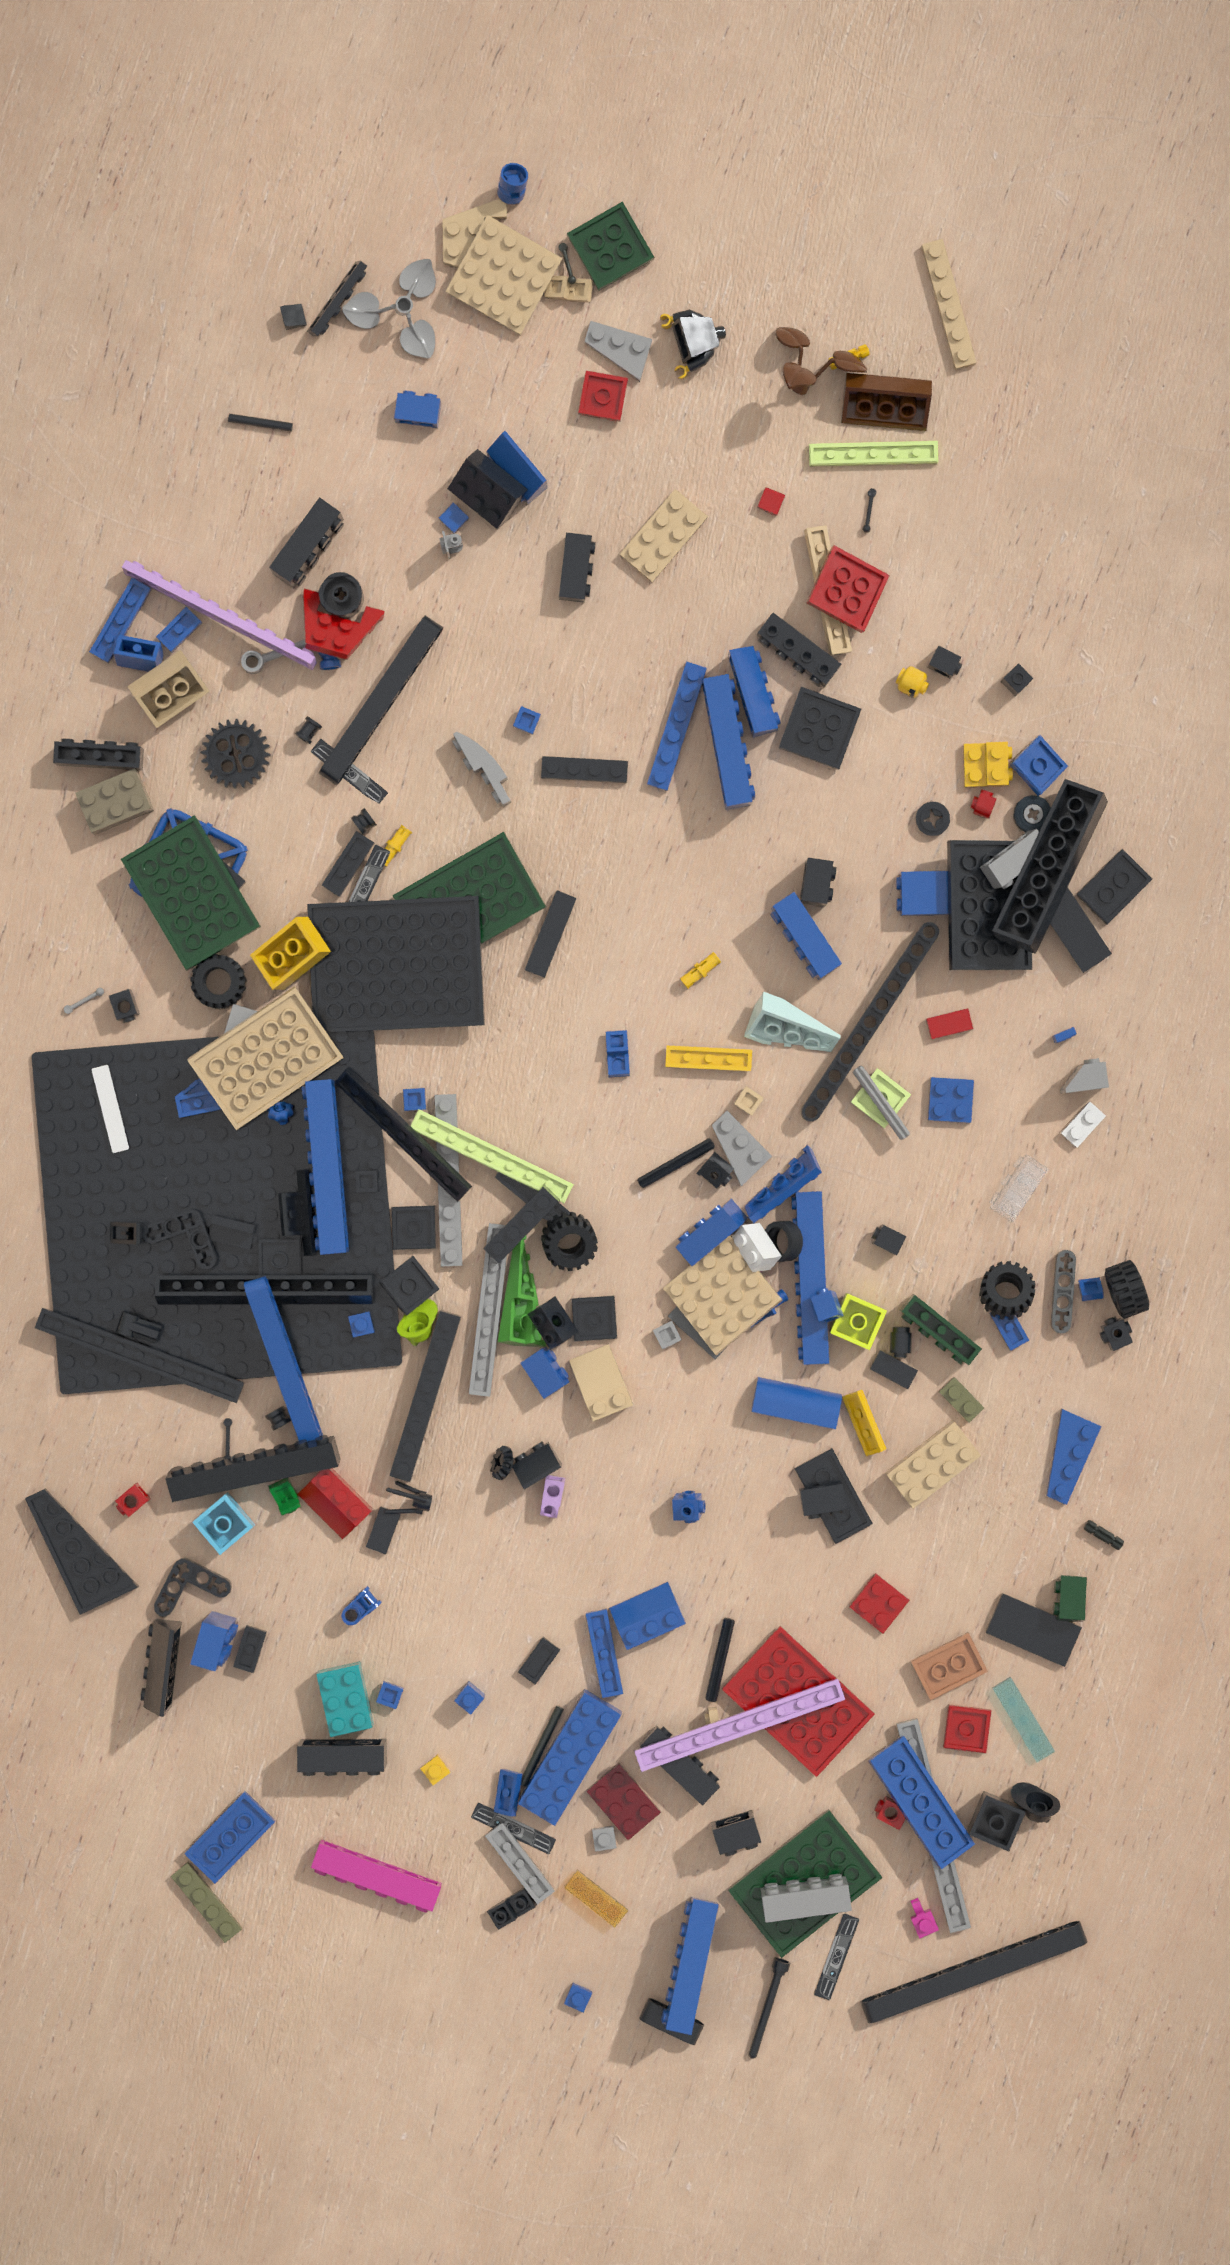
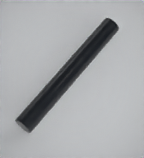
M230 413L228 417V422L291 432L293 430V423Z

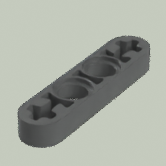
M1069 1250L1058 1252L1055 1259L1051 1327L1057 1333L1069 1331L1072 1321L1076 1256ZM1065 1253H1068V1257L1072 1259L1071 1262L1067 1263V1269H1071V1273L1066 1271L1059 1272V1267L1064 1269V1262L1060 1261V1258L1064 1257ZM1061 1275L1069 1276L1070 1284L1068 1286L1061 1287L1059 1285L1058 1279ZM1061 1296H1065L1068 1299L1069 1303L1065 1308L1057 1306V1299ZM1056 1310L1060 1312L1068 1311V1316L1063 1314V1321L1067 1322V1325L1063 1326L1062 1330H1059V1326L1055 1325V1322L1060 1320V1314H1056Z

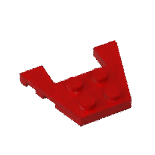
M304 588L305 648L347 660L361 645L367 634L374 630L375 625L383 620L385 611L366 606L360 623L318 611L321 604L319 592Z

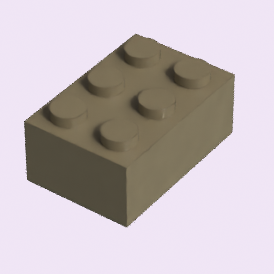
M135 768L75 793L90 831L94 835L154 811L141 776Z

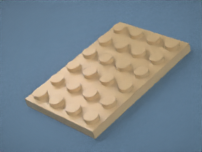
M294 986L189 1057L187 1061L237 1130L304 1085L305 1081H310L341 1060L343 1056Z

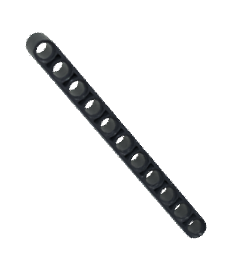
M924 923L912 938L802 1106L801 1116L804 1120L808 1122L817 1120L827 1107L937 939L939 928L935 923ZM925 927H931L934 930L932 938L924 936L923 929ZM917 944L922 947V954L920 956L912 954L911 948L913 945ZM906 962L910 965L911 970L908 974L900 972L899 966L901 963ZM894 980L899 984L897 992H891L888 989L889 981ZM883 998L886 1000L887 1007L885 1010H879L876 1007L877 999ZM867 1016L875 1019V1026L873 1028L865 1026L864 1019ZM855 1034H860L863 1037L864 1042L861 1046L853 1044L852 1038ZM843 1052L851 1054L852 1061L849 1064L841 1062L840 1056ZM831 1070H837L840 1073V1079L837 1082H832L829 1079V1072ZM819 1088H825L828 1091V1098L826 1100H820L817 1097ZM808 1106L816 1108L817 1114L814 1118L806 1116L805 1109Z
M1073 1921L863 1999L860 2003L867 2022L875 2023L1085 1945L1088 1941L1081 1922Z

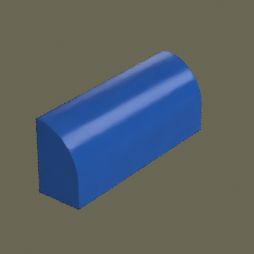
M758 1377L751 1412L836 1429L842 1394Z

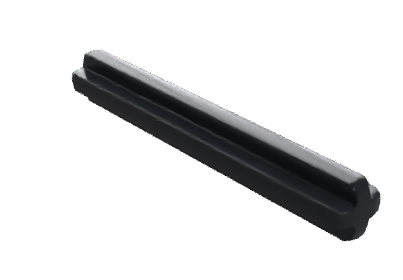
M710 1138L704 1140L639 1177L637 1181L640 1187L645 1188L714 1149L715 1145Z
M731 1618L723 1619L705 1697L709 1702H716L735 1624V1621Z

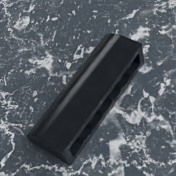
M1067 887L1050 924L1084 973L1112 953Z

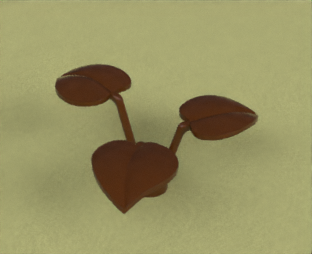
M791 327L776 328L775 336L781 344L789 348H798L799 350L798 364L788 362L783 366V376L787 387L797 394H807L809 387L816 383L817 378L832 363H835L838 369L847 372L867 373L868 371L864 363L853 353L835 351L833 358H830L814 375L810 370L801 367L803 347H809L810 345L807 335Z

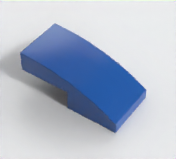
M627 1030L607 1031L608 1077L630 1076Z

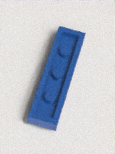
M131 578L89 652L110 663L114 656L113 653L118 636H125L152 590L150 587Z
M607 1609L586 1612L602 1698L623 1694V1688Z

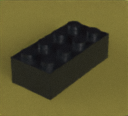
M319 497L269 568L273 575L293 589L296 586H301L306 579L304 574L309 568L313 569L319 560L317 556L321 551L325 552L332 542L330 540L334 533L338 534L344 526L341 512Z
M301 1739L297 1746V1772H302L303 1776H314L316 1772H324L326 1776L337 1775V1772H346V1775L349 1776L359 1775V1772H367V1775H380V1772L385 1771L387 1765V1739Z

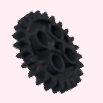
M228 719L226 721L227 726L225 727L219 722L220 729L218 731L215 728H211L214 733L213 736L206 734V737L210 740L209 743L202 742V745L207 750L201 751V754L207 756V758L201 761L202 763L209 764L205 771H213L210 778L213 779L218 776L216 783L220 784L224 780L226 788H228L230 783H232L234 789H237L238 783L245 788L247 781L254 785V777L261 780L258 775L259 772L266 774L265 769L262 768L263 765H270L265 760V758L271 757L270 753L265 752V750L270 748V745L263 744L267 737H259L262 730L254 731L255 724L247 727V720H244L242 725H240L238 719H235L234 724H231ZM232 735L235 739L236 749L239 752H241V754L238 755V759L242 768V772L240 773L237 769L236 759L233 756H231V754L234 753L233 745L230 739V736ZM248 736L250 739L247 746H240V737ZM221 741H228L229 746L227 750L219 751L218 744ZM246 757H253L254 765L245 767L244 759ZM227 761L233 762V769L230 772L223 771V764Z

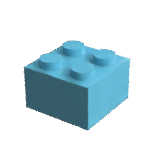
M228 1492L192 1522L219 1555L255 1526V1523Z

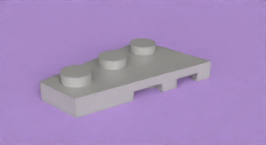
M590 321L584 341L585 344L611 360L619 368L625 370L640 382L652 339Z
M728 1111L712 1124L717 1138L742 1186L772 1156Z

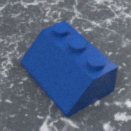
M506 431L486 451L487 456L528 489L520 502L525 501L529 504L548 488L545 477Z
M668 1582L609 1608L626 1650L686 1624Z

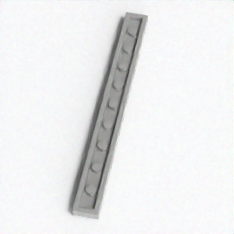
M915 1718L896 1723L899 1736H905L933 1779L918 1719ZM931 1858L950 1933L971 1928L954 1861L943 1869H939Z

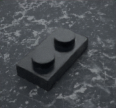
M246 1625L233 1667L251 1673L255 1672L267 1631Z

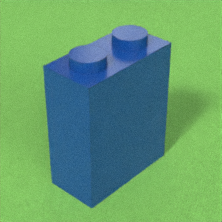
M948 871L900 872V877H896V890H900V898L896 899V910L900 911V916L948 915Z

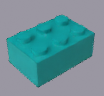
M358 1661L318 1670L316 1675L330 1737L373 1728L374 1721L361 1662Z

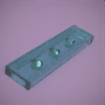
M1009 1677L992 1687L1035 1761L1039 1762L1054 1753L1055 1750L1012 1678Z

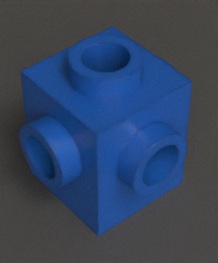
M688 1490L676 1493L672 1499L673 1521L695 1523L705 1513L706 1504L705 1500H702L701 1493Z

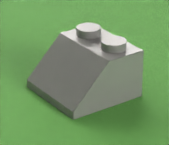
M1099 1058L1084 1060V1065H1078L1060 1089V1093L1109 1088L1106 1062H1100Z

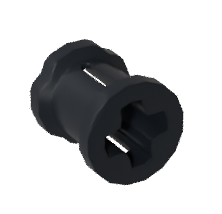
M307 716L305 718L306 722L299 731L295 732V735L306 743L311 744V739L318 729L321 730L322 726Z

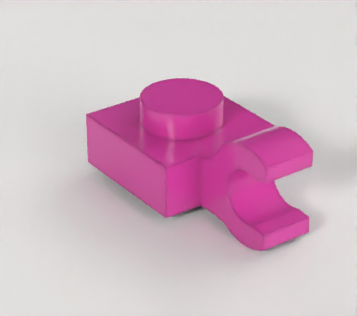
M918 1898L911 1900L910 1902L916 1915L910 1918L919 1939L938 1931L939 1928L931 1910L927 1909L924 1911Z

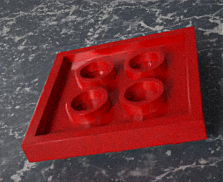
M834 545L829 551L806 604L863 633L890 575Z

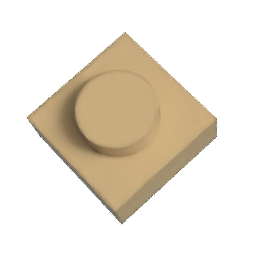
M745 1086L734 1104L752 1116L763 1100V1097Z
M708 1707L709 1713L705 1714L706 1725L718 1721L717 1707Z

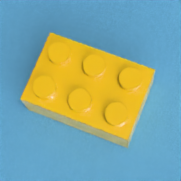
M295 917L250 954L272 990H285L331 951L309 917Z

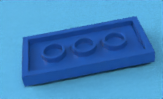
M244 1791L185 1852V1855L216 1884L276 1820Z

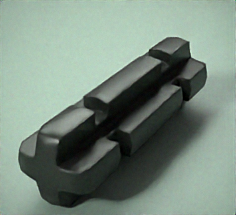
M1091 1520L1086 1522L1084 1526L1085 1531L1090 1534L1093 1533L1095 1537L1108 1545L1111 1544L1113 1548L1121 1549L1124 1544L1123 1539L1118 1536L1115 1537L1113 1533L1101 1526H1097Z

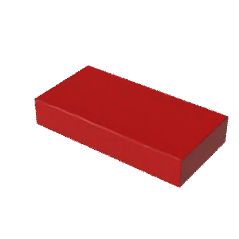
M968 1008L926 1019L931 1039L973 1029Z

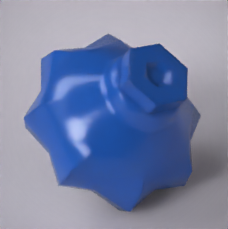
M285 1101L274 1104L268 1108L269 1119L277 1121L280 1125H285L288 1122V1118L293 1115V1105Z

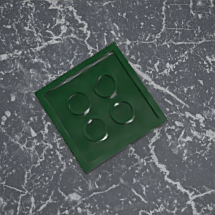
M623 201L567 233V237L598 291L655 258Z

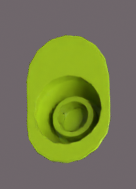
M427 1299L407 1316L404 1315L397 1326L398 1334L410 1341L413 1346H417L418 1343L427 1340L431 1336L432 1323L438 1312L437 1304L433 1300Z

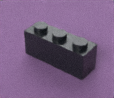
M566 532L559 600L585 603V597H590L591 584H587L588 576H592L593 563H589L590 554H595L596 542L592 541V535Z

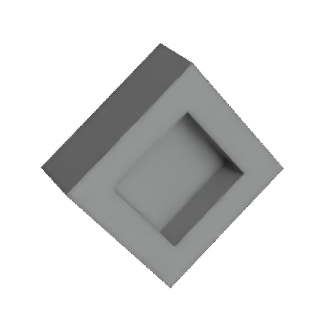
M672 1320L653 1330L662 1350L682 1340Z
M614 1826L592 1828L595 1851L616 1848Z

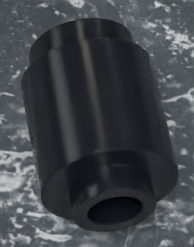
M893 1327V1332H890V1353H894V1357L906 1358L907 1353H911L912 1350L910 1327Z

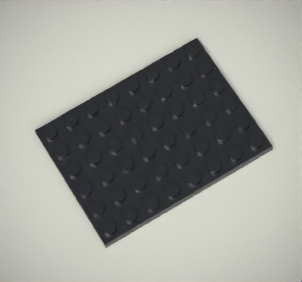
M479 896L307 904L309 919L331 951L310 968L312 1012L326 1032L485 1025Z

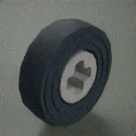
M1030 795L1024 797L1014 808L1013 817L1015 824L1025 833L1034 829L1040 832L1051 809L1050 804L1040 796ZM1029 809H1032L1033 811L1037 810V820H1034L1033 818H1028L1027 815L1030 813Z

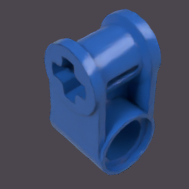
M368 1586L343 1609L341 1616L345 1624L350 1626L357 1624L382 1603L381 1600H377L373 1596ZM347 1610H355L358 1617L355 1620L347 1619L345 1615Z

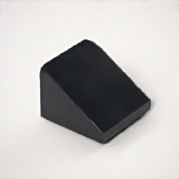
M302 304L280 306L286 330L307 325Z

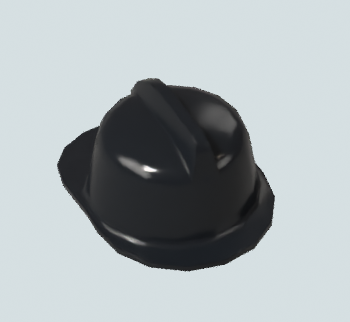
M1025 1782L1017 1783L1012 1787V1799L1026 1811L1025 1815L1029 1820L1037 1823H1048L1051 1820V1816L1059 1812L1061 1807L1060 1801L1039 1787Z

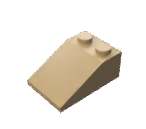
M609 1344L569 1360L593 1422L633 1406Z

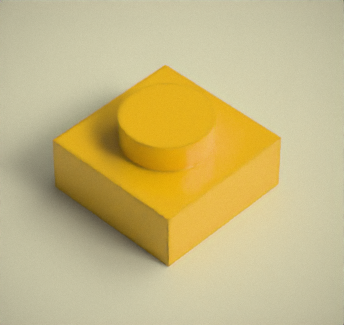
M438 1754L420 1767L432 1785H435L451 1772Z

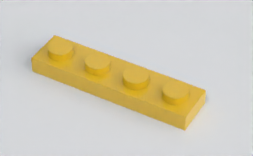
M666 1045L665 1067L751 1071L752 1050Z

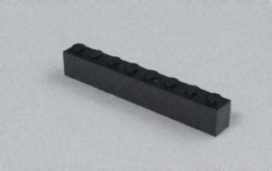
M441 1310L389 1475L391 1477L410 1482L461 1321L462 1316L444 1310Z
M321 1435L311 1441L303 1439L296 1441L292 1445L279 1444L269 1450L260 1448L250 1454L237 1453L227 1459L218 1457L211 1462H196L185 1468L176 1466L170 1469L165 1479L171 1500L176 1502L336 1468L339 1466L341 1458L335 1437Z

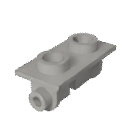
M442 531L443 537L439 538L443 554H447L448 559H451L450 554L462 550V539L458 534L445 536V532Z

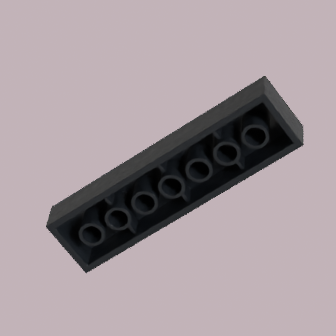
M1064 779L992 930L997 940L1034 954L1037 953L1107 806L1108 801L1104 792Z

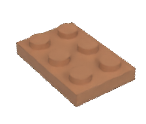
M968 1632L911 1660L930 1701L988 1672Z

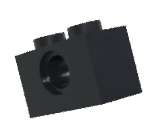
M556 1296L528 1313L529 1318L550 1350L578 1333Z

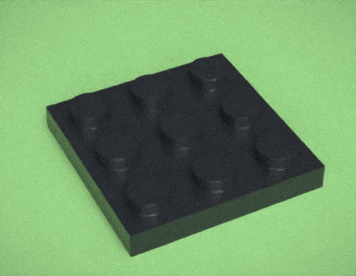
M801 687L779 748L839 770L861 708Z

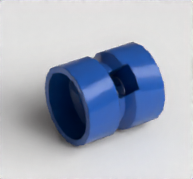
M509 163L502 168L497 195L504 203L514 205L523 200L528 181V172L525 167L518 163Z

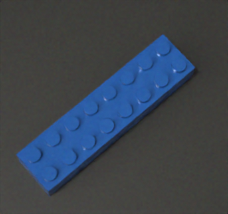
M335 1080L305 1081V1086H302L303 1099H307V1108H304V1119L309 1121V1129H306V1141L311 1144V1151H308L307 1154L308 1163L312 1164L313 1172L309 1173L310 1185H314L315 1194H311L312 1207H316L317 1215L313 1216L314 1229H318L319 1236L315 1237L316 1250H320V1255L349 1252Z

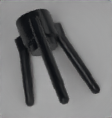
M395 1481V1484L415 1494L386 1488L387 1492L413 1499L412 1506L416 1508L384 1510V1514L416 1513L422 1515L423 1511L429 1512L432 1495L426 1494L427 1492L399 1481Z

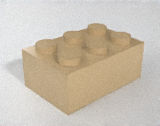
M181 650L127 686L156 728L210 692Z

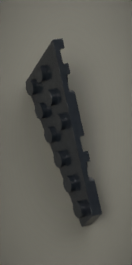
M46 1488L25 1498L80 1615L139 1587Z

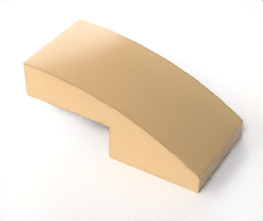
M553 276L545 291L546 298L590 303L593 281L590 279H576L575 284H570L568 282L569 277Z

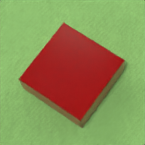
M765 487L757 508L777 516L785 495Z

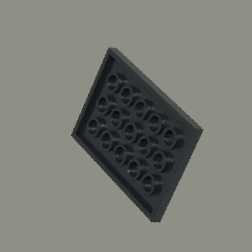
M947 841L949 970H1032V952L997 940L992 932L1018 876L1013 879L1014 883L1009 887L994 889L980 868L1014 841Z

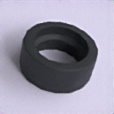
M791 1221L772 1222L766 1227L765 1232L782 1256L777 1262L792 1261L799 1256L803 1247V1236L795 1223ZM781 1229L785 1231L788 1238V1247L784 1254L781 1253L777 1245V1236Z

